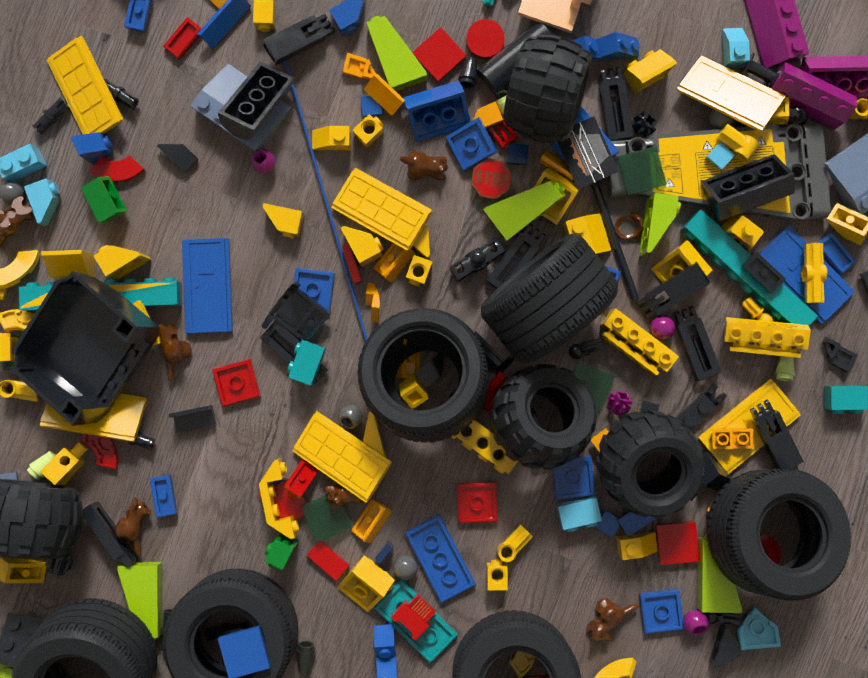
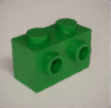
M110 176L97 177L81 187L84 198L89 203L93 215L99 223L111 222L127 212Z
M281 533L266 548L264 553L267 555L265 562L272 569L283 570L299 541L290 539Z

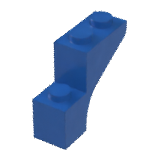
M614 32L597 39L583 36L573 40L582 45L584 50L590 51L592 61L635 59L640 57L638 38L619 32Z
M394 624L374 626V649L377 678H399Z

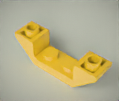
M281 458L274 460L262 478L259 488L267 524L288 538L293 539L297 536V532H299L297 520L294 521L293 516L278 519L277 516L280 515L278 504L274 503L273 498L276 496L275 487L270 483L271 481L285 478V474H287L286 463L282 462Z

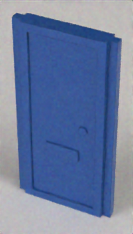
M787 225L759 254L786 278L782 284L817 314L816 320L823 324L855 291L823 260V264L827 268V278L824 282V303H805V282L801 279V269L804 265V244L808 243L790 225Z
M229 238L182 240L185 333L232 332Z

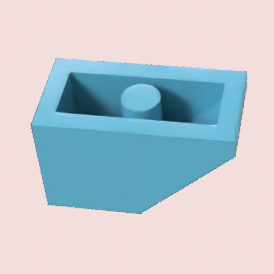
M742 28L722 29L723 66L727 68L744 67L750 61L749 40Z
M43 179L24 186L37 223L46 226L49 225L60 201L58 194L60 191L55 182Z

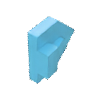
M753 607L736 629L740 650L781 647L778 626Z

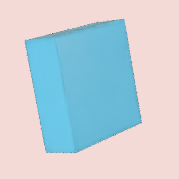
M719 142L705 158L716 168L722 170L735 154L723 143Z

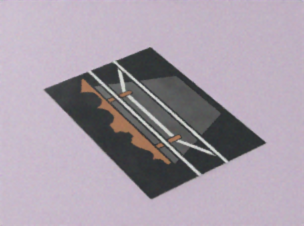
M594 116L575 124L567 140L564 142L557 141L578 189L619 172Z

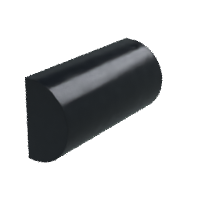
M536 22L477 69L478 76L498 100L507 95L513 68L523 42L530 36L552 35L549 29L542 23Z
M260 61L218 112V117L223 127L237 138L251 139L292 87L294 77Z

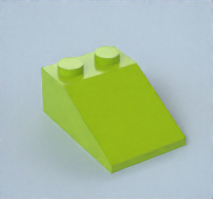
M654 193L646 199L643 221L644 230L641 236L639 257H644L652 252L676 217V214H679L681 203L678 202L679 196Z

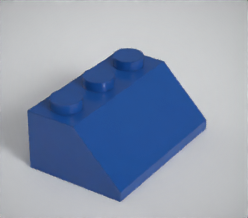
M459 81L403 97L416 142L457 130L471 122L465 93Z

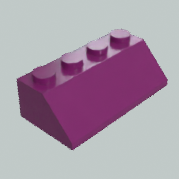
M744 0L764 67L769 69L784 65L785 62H796L809 54L795 0Z
M868 56L802 58L800 70L856 96L857 100L862 98L868 100Z
M786 62L775 82L770 87L789 97V109L801 108L809 119L832 130L845 124L857 107L856 96Z

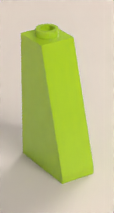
M375 16L366 22L388 85L395 91H399L427 81L425 69L385 16Z
M551 180L487 206L483 210L504 238L509 240L565 197L566 194L563 192L565 189L559 181Z
M704 534V537H698L697 608L701 612L742 613L736 586L716 566L710 554L711 551H709L707 534Z
M136 562L130 567H126L122 563L118 566V573L129 610L146 624L154 640H156L161 635L160 630L163 627V562Z

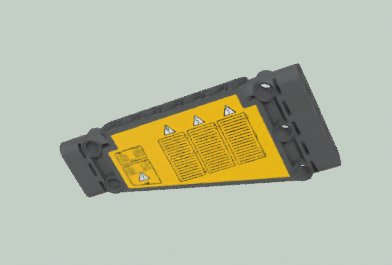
M820 123L807 125L790 124L784 127H780V125H767L762 132L751 127L734 128L743 135L753 137L760 145L748 162H743L734 156L722 170L716 168L705 158L719 143L716 138L722 129L647 136L645 139L636 137L632 140L611 141L619 150V153L613 157L619 172L607 178L610 198L627 196L649 198L654 193L679 196L678 202L681 204L710 208L701 181L775 154L791 171L792 169L796 170L797 177H794L795 193L742 214L792 222L824 219L831 213L827 168L824 164L826 163L823 127ZM788 131L793 133V139L788 136ZM631 145H638L640 152L633 151ZM635 183H641L643 191H638L635 188ZM796 208L801 210V216L796 214Z

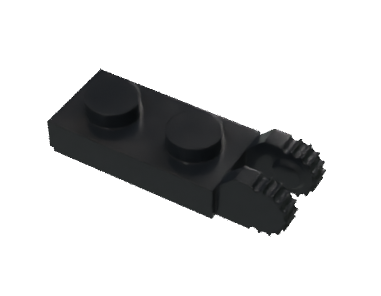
M713 384L690 403L676 418L693 431L717 408L716 406L727 395L723 392L711 402L708 397L718 388L716 384Z

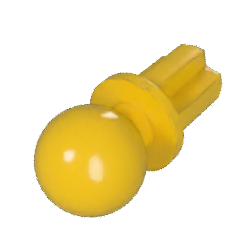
M751 297L746 298L742 302V306L751 314L752 319L757 318V320L773 322L772 316L768 313H763L764 307H760Z

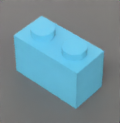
M28 144L0 157V174L3 179L8 181H17L47 166L39 148L32 144Z
M595 496L556 504L561 528L567 530V532L576 531L579 526L584 525L586 527H594L598 525L597 522L602 521Z

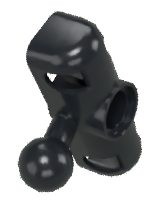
M491 240L482 247L472 250L464 258L451 265L450 272L455 281L459 282L470 274L484 269L491 261L500 257L506 251L499 240ZM492 244H494L495 248L497 249V252L495 253L491 252L488 248ZM461 264L464 272L458 273L455 267Z

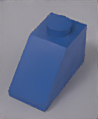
M345 0L329 10L331 18L342 36L353 34L360 26L366 0Z
M100 132L71 137L78 155L90 163H95L101 157L106 158L113 154L111 140Z

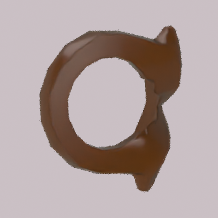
M635 210L631 214L620 216L616 220L615 231L620 238L624 240L636 237L641 239L644 227L641 217L636 214ZM623 220L639 222V227L629 235L621 234L618 229L619 223Z

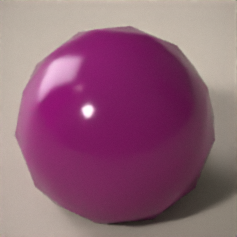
M259 149L252 154L251 165L256 172L266 174L274 169L276 161L272 152L266 149Z
M662 315L655 317L650 325V330L655 338L667 340L674 334L675 324L670 317Z
M691 610L683 618L684 629L691 635H701L707 631L708 618L701 611Z

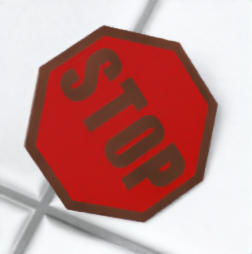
M486 158L473 168L471 185L480 197L496 200L509 191L512 174L503 161Z

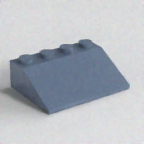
M228 63L200 91L190 106L211 123L253 152H256L259 149H264L292 107L281 100L251 139H240L229 133L221 124L218 112L247 76Z
M868 134L824 163L844 206L862 215L868 211Z

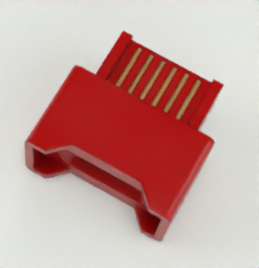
M417 593L410 602L404 600L392 613L391 618L394 621L402 622L412 632V638L416 641L430 626L428 620L436 613V610Z

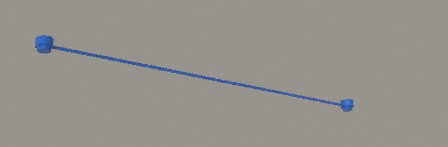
M286 60L284 61L288 75L291 76L289 66ZM293 84V94L366 341L368 339Z

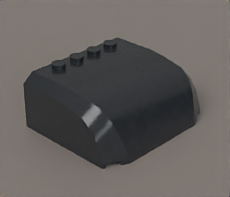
M72 271L70 275L64 279L60 278L53 284L13 348L15 360L14 366L10 367V370L72 426L97 423L108 414L159 337L160 327L109 285L91 276Z

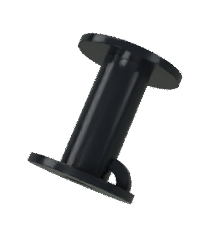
M752 53L750 61L742 68L740 74L744 75L747 71L768 82L766 86L770 88L779 75L781 67L778 66L775 71H772L753 61L755 53Z

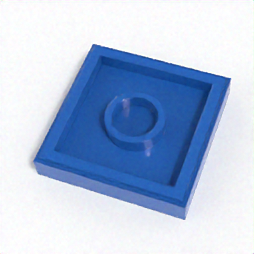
M480 117L446 136L463 171H467L486 158L498 153Z
M295 268L294 282L296 281L301 284L299 288L330 311L335 273Z
M591 456L576 457L561 467L553 468L556 500L595 496Z
M678 588L639 593L645 634L684 629L680 591Z
M260 625L218 638L228 678H237L271 667Z

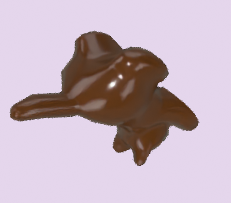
M417 151L409 153L408 157H400V161L408 165L407 176L412 180H419L423 176H430L436 180H444L446 178L444 174L448 169L446 157L427 156Z
M23 196L16 197L12 201L10 208L6 211L0 209V246L3 245L8 236L13 235L24 221H34L33 209L31 205H24L25 199Z
M169 323L167 327L159 324L160 344L163 356L167 362L168 380L171 381L174 376V365L180 363L184 358L190 357L192 349L188 342L178 340L177 329L173 324Z
M340 484L325 487V492L329 493L327 498L330 502L329 507L332 510L350 502L356 504L364 502Z
M134 497L126 510V517L120 518L117 522L115 534L118 538L133 542L134 552L137 556H141L138 538L140 521L145 515H151V510L148 509L145 502L141 501L138 503V499Z
M608 598L601 599L596 604L598 617L589 622L586 631L588 633L593 632V641L608 640L611 642L612 639L609 633L612 628L618 625L625 615L639 608V605L630 604L622 608L618 604L611 602Z

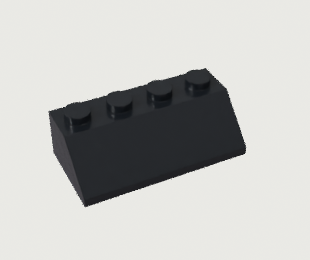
M775 154L701 181L710 209L719 221L795 193L794 173Z

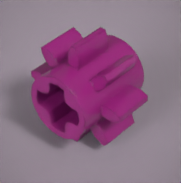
M617 391L616 394L611 392L607 405L613 414L622 415L623 412H629L633 401L630 400L631 398L628 393Z

